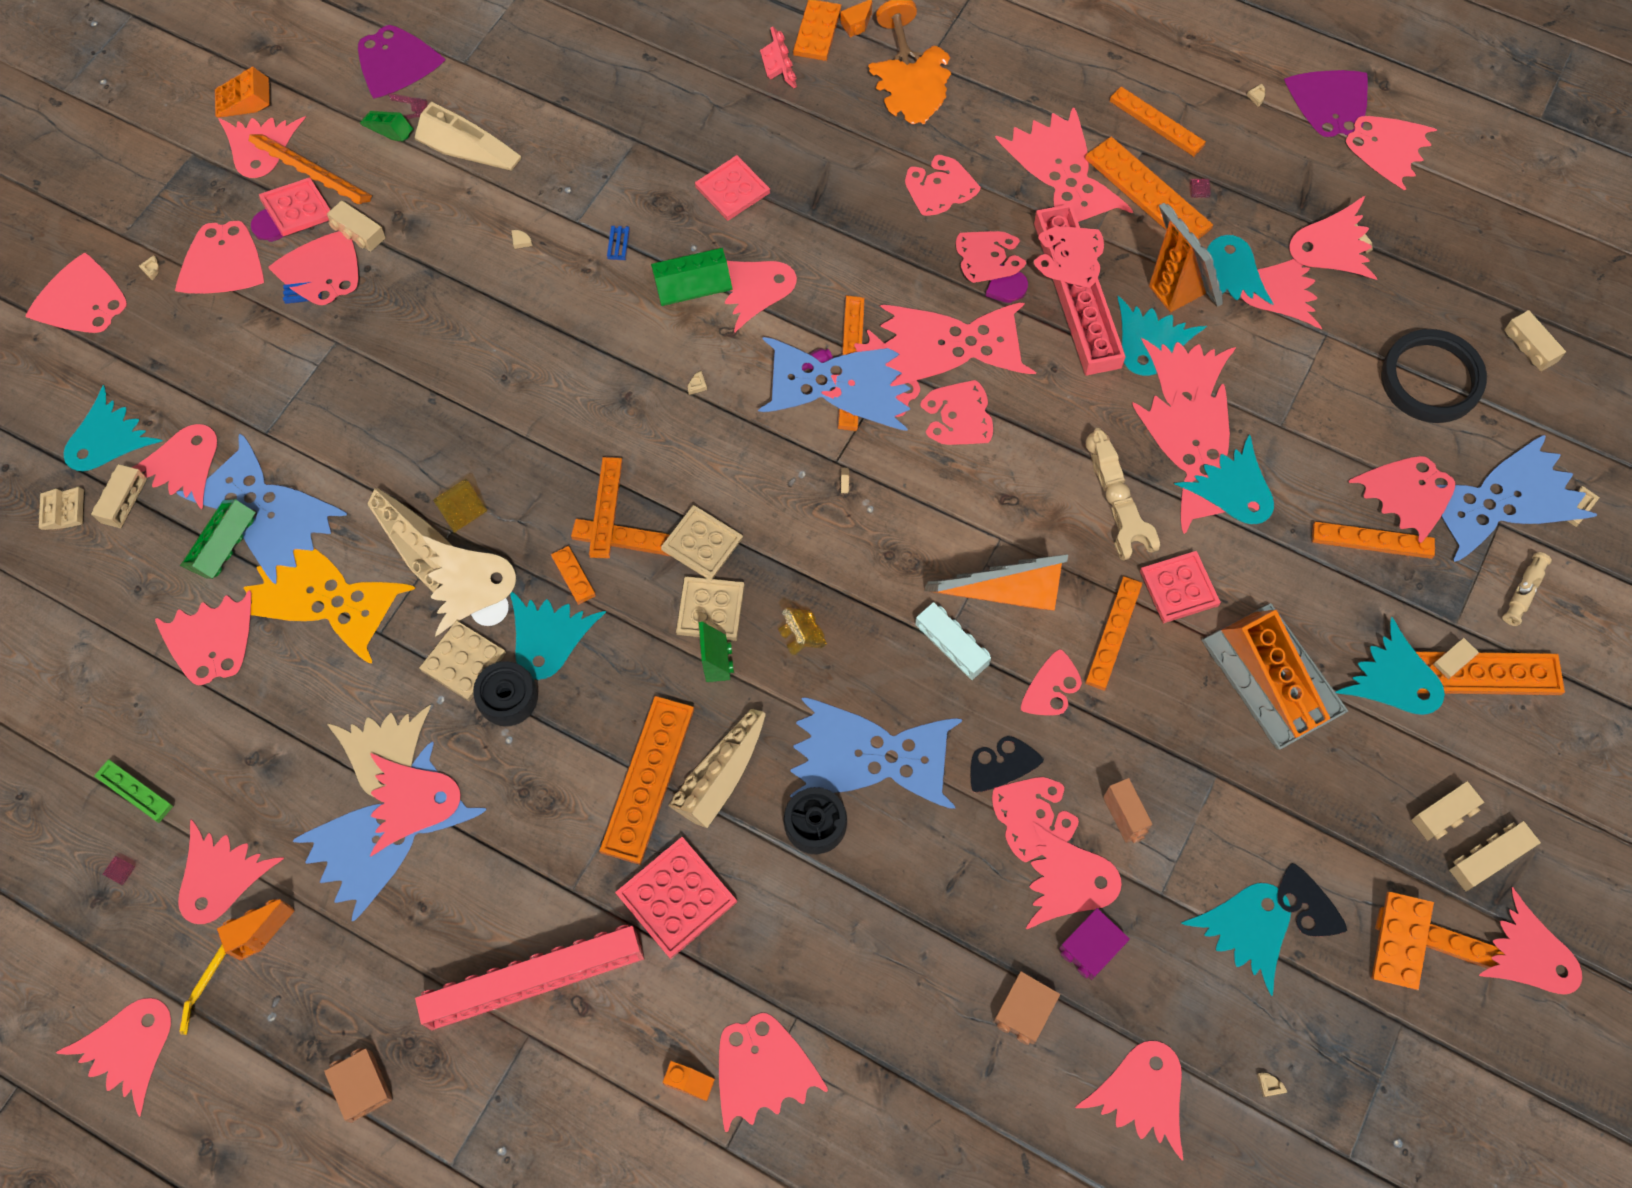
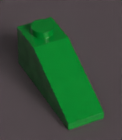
M369 111L360 122L362 126L393 141L406 140L409 137V133L413 130L399 112Z

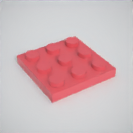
M738 155L695 182V187L727 221L770 194V188Z
M310 177L259 194L260 201L282 236L329 221L327 213L330 211V208Z
M1197 551L1142 567L1140 570L1163 624L1218 607L1221 603Z

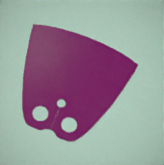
M392 25L384 26L376 34L367 35L358 42L361 69L373 99L409 86L434 71L446 60L419 38ZM390 30L394 35L387 39L383 37V33ZM373 40L375 46L373 48H366L364 46L365 42ZM387 45L388 48L382 49V46Z
M1348 70L1317 71L1298 74L1284 79L1303 115L1312 127L1324 137H1334L1340 133L1349 135L1355 131V128L1347 130L1344 127V123L1350 121L1355 124L1359 117L1366 114L1368 78L1365 72ZM1333 114H1338L1339 118H1333ZM1330 123L1333 125V130L1326 132L1323 130L1322 125Z

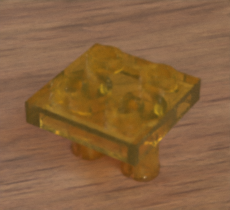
M464 479L433 499V502L454 533L487 512L467 479Z
M788 607L782 611L787 622L779 627L778 630L783 638H788L789 635L794 634L796 639L787 645L792 655H796L805 647L823 648L827 645L824 633L818 628L815 622L816 618L810 610Z

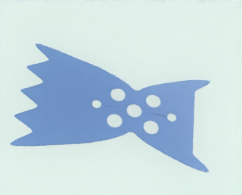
M763 337V340L775 350L772 401L758 410L759 412H770L795 407L822 397L832 405L853 415L896 429L908 430L895 416L910 410V408L895 397L911 388L905 384L890 386L897 379L896 376L902 373L885 365L896 358L899 353L888 348L842 355L821 363L813 356L775 339ZM804 363L813 365L814 369L811 373H805L802 370ZM833 366H839L842 369V374L836 378V385L831 378L833 374L830 370ZM793 374L795 379L789 380L788 375ZM818 375L826 376L828 381L825 385H819L816 382ZM849 380H854V381H855V385H854V386H850V385L848 384V381H849ZM804 384L810 385L813 389L812 393L807 395L802 393L801 386ZM832 387H838L842 392L839 397H834V399L821 393L822 391H830Z
M239 434V450L217 469L205 483L203 505L217 509L228 493H235L237 495L236 500L248 508L256 510L257 516L254 518L253 523L248 528H245L242 534L253 555L274 584H276L277 565L296 567L293 554L294 549L314 550L311 533L331 534L327 520L328 516L347 515V513L337 507L303 492L283 486L264 484V477L258 460L248 441L241 434ZM249 475L254 476L255 483L253 485H244L243 480ZM228 477H232L233 481L232 483L228 484L226 483V479ZM183 491L176 492L179 496L196 503L192 491L187 498L184 496ZM249 492L256 494V499L252 503L244 501V496ZM267 492L275 494L274 501L270 503L265 502L263 497ZM269 512L275 513L273 518L267 517Z
M1545 435L1532 441L1502 462L1488 475L1480 488L1455 485L1453 495L1442 514V518L1459 544L1454 562L1463 559L1477 548L1494 531L1499 521L1541 524L1597 516L1596 513L1577 508L1586 495L1585 492L1565 489L1573 473L1553 470V466L1561 455L1540 451L1545 441ZM1492 484H1499L1502 486L1503 492L1501 494H1494L1491 492L1490 487ZM1436 485L1440 488L1447 487V485ZM1520 491L1521 497H1516L1514 492ZM1467 493L1473 494L1476 501L1473 504H1467L1463 496ZM1486 499H1492L1496 503V507L1492 510L1483 507V502ZM1507 504L1513 505L1516 513L1514 515H1507L1503 507ZM1459 511L1465 513L1464 518H1460L1457 515ZM1484 514L1489 518V523L1480 525L1476 517Z
M802 698L803 702L814 711V714L797 721L796 724L807 731L811 737L793 747L809 760L790 771L802 779L806 785L796 790L790 797L810 787L828 789L832 793L852 791L891 777L900 786L931 802L947 808H955L954 804L943 795L942 788L947 732L961 723L962 719L937 721L905 730L896 736H891L880 726L859 715L813 699ZM874 736H880L884 742L883 746L880 748L872 747L871 739ZM906 739L913 740L915 743L914 750L905 751L902 747L903 741ZM857 749L861 750L862 756H855V751ZM890 750L898 754V760L894 763H890L885 759V754ZM923 756L928 757L929 761L928 763L923 764L920 759ZM875 761L881 765L879 773L872 774L869 772L868 765L871 762ZM903 765L912 767L913 773L910 777H903L900 774V768Z
M433 742L423 749L411 768L439 773L430 762ZM437 792L434 800L436 803L441 804L446 801L447 796L444 792ZM460 800L456 811L446 820L406 836L402 844L395 845L392 843L371 857V852L376 843L372 842V838L374 836L381 838L382 834L385 833L375 832L381 824L377 823L376 818L371 817V814L382 804L352 811L300 835L293 842L314 843L305 863L328 862L320 883L342 881L334 902L356 900L352 914V921H355L395 874L410 850L416 834L429 833L465 822L486 811V808H466Z

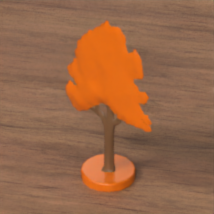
M890 0L878 8L876 17L877 22L882 27L895 28L900 50L895 56V60L878 63L872 62L869 64V72L873 76L878 75L883 79L878 81L876 89L879 91L886 89L891 92L892 95L884 99L886 107L891 114L897 116V113L902 111L905 115V120L909 123L916 124L921 122L925 124L929 117L935 111H938L944 99H946L947 88L945 84L951 72L941 67L940 64L947 65L950 56L938 46H932L924 53L910 50L903 26L909 24L917 14L916 4L912 0ZM908 55L915 57L916 63H910Z

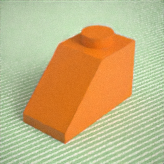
M867 0L841 11V25L849 37L865 32L872 15V0Z
M670 1061L662 1083L666 1087L707 1102L715 1079L692 1068Z

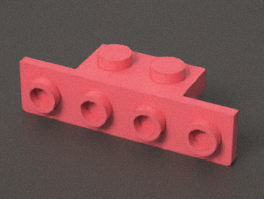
M772 26L770 29L774 41L760 50L767 77L773 79L783 73L785 81L791 87L796 88L795 80L797 78L791 68L793 64L788 57V48L784 44L785 37L781 31H777Z

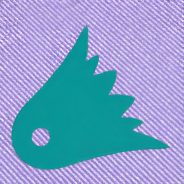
M1223 235L1214 239L1209 244L1207 251L1213 258V267L1216 269V277L1222 294L1228 289L1231 296L1238 300L1243 290L1251 299H1253L1255 292L1263 300L1274 305L1261 281L1253 252L1248 243L1234 235ZM1233 245L1236 251L1229 254L1225 251V247Z
M1118 296L1122 317V348L1126 356L1124 364L1135 374L1150 376L1157 373L1152 358L1141 338L1152 343L1160 351H1162V344H1164L1172 353L1177 342L1184 346L1190 339L1207 327L1197 326L1184 330L1186 323L1173 327V315H1168L1158 321L1153 308L1149 309L1142 317V313L1137 306L1134 312H1132L1126 302ZM1144 355L1149 361L1147 364L1141 365L1137 361L1138 357Z
M103 385L91 410L64 448V460L71 469L89 471L133 450L156 444L163 440L140 437L146 432L145 430L132 432L139 419L123 421L126 407L112 412L114 401L112 400L106 405V391ZM81 449L88 450V456L84 459L77 457V453Z
M1251 435L1248 436L1242 455L1235 449V461L1221 454V469L1212 465H1204L1209 478L1195 475L1194 477L1199 483H1174L1205 498L1243 523H1263L1270 518L1274 510L1273 496L1259 468ZM1250 502H1257L1260 509L1257 512H1252L1249 510L1248 504Z
M511 592L510 596L516 627V663L523 666L533 679L540 680L551 677L563 666L581 638L606 611L592 614L581 619L583 611H580L570 618L569 604L562 606L554 613L550 601L546 599L537 611L532 600H529L526 607L521 599ZM536 656H542L545 659L541 667L533 665V659Z
M1391 617L1390 630L1392 641L1385 636L1383 637L1387 650L1371 646V653L1376 663H1358L1367 676L1353 677L1360 684L1340 689L1335 693L1371 699L1413 714L1425 715L1433 713L1440 708L1444 701L1443 685L1437 675L1411 647L1397 623ZM1419 689H1427L1430 697L1427 700L1420 699L1417 695Z
M1268 883L1251 885L1213 910L1181 923L1192 927H1209L1204 936L1211 937L1220 934L1216 951L1222 952L1235 948L1234 959L1236 967L1244 965L1251 959L1253 975H1256L1261 969L1266 987L1271 996H1273L1276 965L1291 917V912L1285 911L1278 903L1279 888ZM1285 895L1283 902L1286 906L1290 907L1289 900ZM1265 898L1271 899L1274 902L1273 910H1264L1261 905L1262 900Z

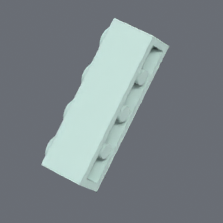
M933 602L916 617L915 625L971 680L989 666L991 660L989 652L984 647L980 648L975 643L974 637L969 633L966 634L956 620L949 618L943 607L937 606Z

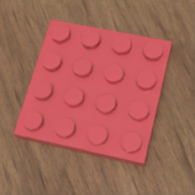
M683 837L615 892L670 960L737 903L735 897Z

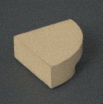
M1262 84L1247 93V96L1257 107L1263 103L1265 98V88Z
M512 230L515 249L532 246L531 239L526 233Z
M154 255L139 265L140 269L151 280L159 272V263Z
M702 371L696 373L689 382V395L707 390Z
M841 468V493H848L849 469Z
M1268 1073L1257 1074L1263 1097L1287 1093L1285 1086L1277 1078Z

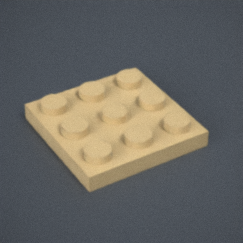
M693 505L664 542L661 550L712 581L741 542L743 535Z
M685 577L676 630L677 635L700 637L699 622H704L727 636V640L737 641L744 582L715 579L710 581L705 578Z
M456 620L419 669L470 702L473 698V687L478 675L489 665L500 662L506 652Z

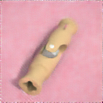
M1536 552L1533 554V561L1526 568L1523 580L1518 585L1509 603L1510 607L1502 617L1509 625L1518 626L1521 624L1523 613L1528 610L1537 588L1545 576V569L1552 562L1551 557L1545 553Z

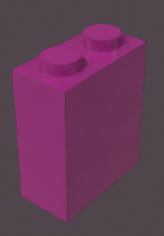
M1096 908L1061 945L1059 950L1061 951V956L1067 962H1073L1078 967L1077 971L1080 975L1092 981L1125 946L1130 938Z

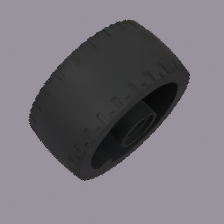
M500 661L489 665L478 675L473 687L474 701L478 710L488 721L499 726L509 727L520 724L534 712L538 701L537 686L533 677L523 666L515 662ZM506 693H511L507 698H503Z
M810 787L799 791L790 799L784 812V829L788 839L797 849L807 854L817 855L831 851L841 842L847 829L846 809L840 798L828 789ZM815 815L819 816L821 821L813 823L809 819Z

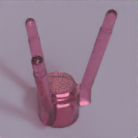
M388 94L392 101L411 104V110L415 111V113L405 115V119L420 117L421 113L428 106L426 99Z

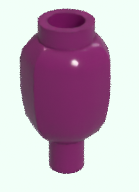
M820 348L809 354L821 363L833 359L829 349L824 350ZM804 363L802 370H813L814 368L812 364Z

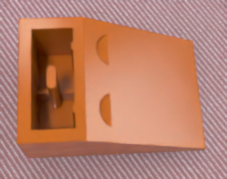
M254 67L243 71L238 76L215 89V116L217 118L256 113L270 105L269 78Z
M273 899L265 903V906L262 908L251 909L245 912L244 916L238 919L227 920L223 923V926L217 928L225 953L241 961L260 952L294 913V908L281 899Z

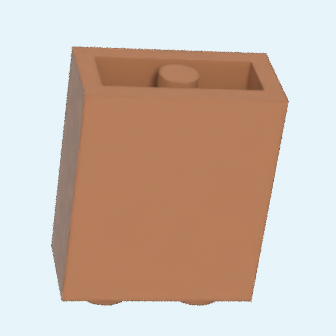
M1128 778L1109 786L1103 799L1125 843L1132 841L1135 844L1145 839L1144 836L1149 833L1148 830L1153 824L1130 779Z
M1020 972L994 1020L997 1023L996 1027L1005 1033H1009V1031L1017 1035V1040L1026 1045H1029V1043L1034 1044L1060 994L1025 973Z
M363 1048L353 1051L350 1054L351 1057L345 1060L340 1059L329 1065L330 1068L324 1071L343 1118L350 1123L393 1100L372 1051Z

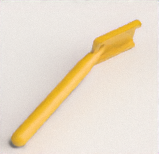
M222 944L193 989L189 1000L184 1003L179 1030L181 1035H187L192 1005L202 994L226 955Z

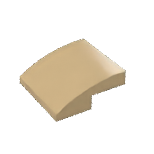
M76 487L63 492L54 489L41 493L39 529H60L83 524L84 490Z

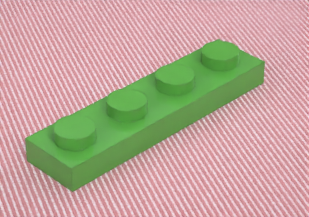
M109 759L94 775L158 823L161 822L173 807Z

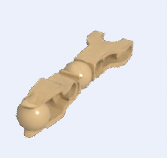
M1096 428L1087 437L1086 448L1091 453L1094 472L1097 473L1104 491H1106V499L1112 505L1111 510L1119 530L1114 543L1121 560L1129 559L1132 554L1131 542L1133 541L1143 543L1148 552H1156L1160 547L1156 529L1141 519L1132 497H1130V489L1124 484L1125 478L1118 461V454L1112 446L1109 436L1100 428Z

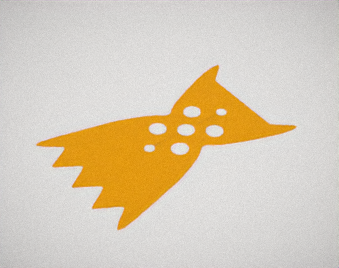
M315 548L313 551L294 549L293 554L296 567L277 565L276 584L269 579L261 566L256 567L264 583L244 587L246 593L249 590L251 591L250 615L287 621L328 619L339 637L360 658L368 663H372V660L367 650V645L396 595L415 589L414 586L386 582H360L349 585L330 560ZM328 580H335L337 587L333 591H328L325 588V583ZM308 587L314 588L312 593H307L306 590ZM358 590L363 592L364 597L361 601L354 602L351 599L353 592ZM335 596H341L344 599V603L340 607H334L331 604L332 599ZM321 601L324 604V609L318 613L312 610L313 603ZM363 610L369 611V615L363 617L361 613ZM344 612L349 613L351 616L350 621L346 624H341L338 621L339 615Z

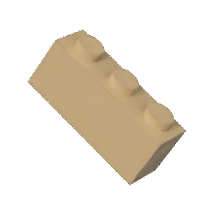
M340 201L327 213L331 228L335 231H340L347 239L355 241L362 249L365 248L371 252L385 239L380 225L344 201Z
M1529 310L1512 319L1504 330L1540 371L1559 362L1566 353L1563 347Z
M118 464L100 499L94 506L91 515L102 524L121 528L147 478L138 469Z
M1467 781L1419 813L1411 821L1427 841L1433 837L1438 840L1448 833L1445 830L1446 828L1451 826L1454 829L1464 822L1462 819L1464 816L1472 817L1481 811L1478 807L1484 801Z

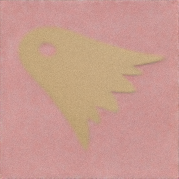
M422 536L430 548L439 555V557H431L430 559L442 567L428 574L431 579L443 584L432 594L431 598L446 601L437 612L438 614L446 613V615L439 624L435 637L452 626L456 620L460 621L483 608L496 604L512 592L516 582L515 571L512 565L503 557L453 547ZM495 572L500 573L503 577L499 584L491 582L490 577Z
M431 705L417 714L411 722H409V714L405 715L399 725H397L392 713L385 718L381 728L373 719L368 717L365 721L363 732L353 724H351V733L338 726L327 724L343 746L354 768L357 779L367 794L373 796L371 794L373 790L386 786L380 784L375 775L383 774V772L376 765L370 753L388 761L411 767L419 733Z

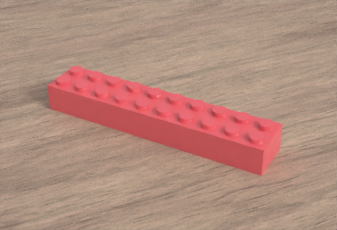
M1072 204L1036 211L1034 225L1038 237L1040 233L1052 227L1080 228ZM1052 235L1045 237L1047 241H1053L1054 239ZM1061 239L1052 247H1045L1041 243L1044 254L1049 255L1053 259L1056 267L1061 265L1053 257L1054 250L1060 243L1065 242V239ZM1064 250L1061 252V255L1067 257L1069 252ZM1053 279L1085 376L1122 369L1126 356L1099 280L1097 279L1090 288Z
M622 925L617 927L615 932L609 934L601 932L594 935V939L588 941L580 939L573 942V946L567 948L559 946L552 949V953L543 955V953L530 956V960L521 962V960L509 963L506 968H493L486 971L487 974L479 977L478 975L466 977L464 982L458 984L456 982L443 985V989L434 991V989L426 990L421 993V996L415 998L421 1025L432 1031L644 960L638 935L633 926Z

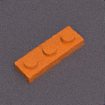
M569 546L551 554L578 605L596 596Z

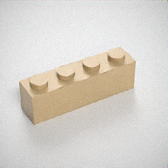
M1524 821L1518 825L1513 822L1504 828L1505 834L1502 836L1496 833L1487 839L1489 844L1485 847L1479 844L1470 850L1472 855L1468 858L1463 855L1453 861L1456 866L1449 871L1465 891L1478 885L1541 843Z

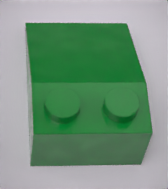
M699 622L701 660L706 682L731 680L730 673H734L733 661H729V654H732L731 642H727V636L704 622Z

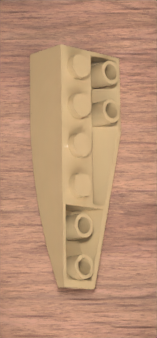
M430 102L420 115L415 140L442 154L510 171L521 160L519 154L482 128L433 102Z
M375 488L368 501V506L409 569L434 593L443 584L434 581L428 574L442 567L430 559L431 557H439V555L430 548L422 536L446 545H452L413 511L380 489Z
M751 709L685 779V783L673 796L668 806L693 823L708 828L740 780L755 748L766 714L762 711Z

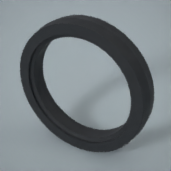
M1422 329L1404 335L1390 348L1383 362L1381 379L1387 396L1402 412L1424 422L1446 423L1462 418L1479 403L1486 388L1487 371L1479 353L1463 338L1443 330ZM1424 345L1437 346L1452 352L1465 364L1471 378L1469 396L1458 404L1446 407L1431 406L1416 400L1404 390L1397 377L1396 365L1399 356L1408 349Z

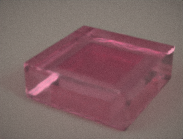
M1191 179V197L1209 198L1211 194L1209 179Z
M115 856L102 875L123 886L135 866Z

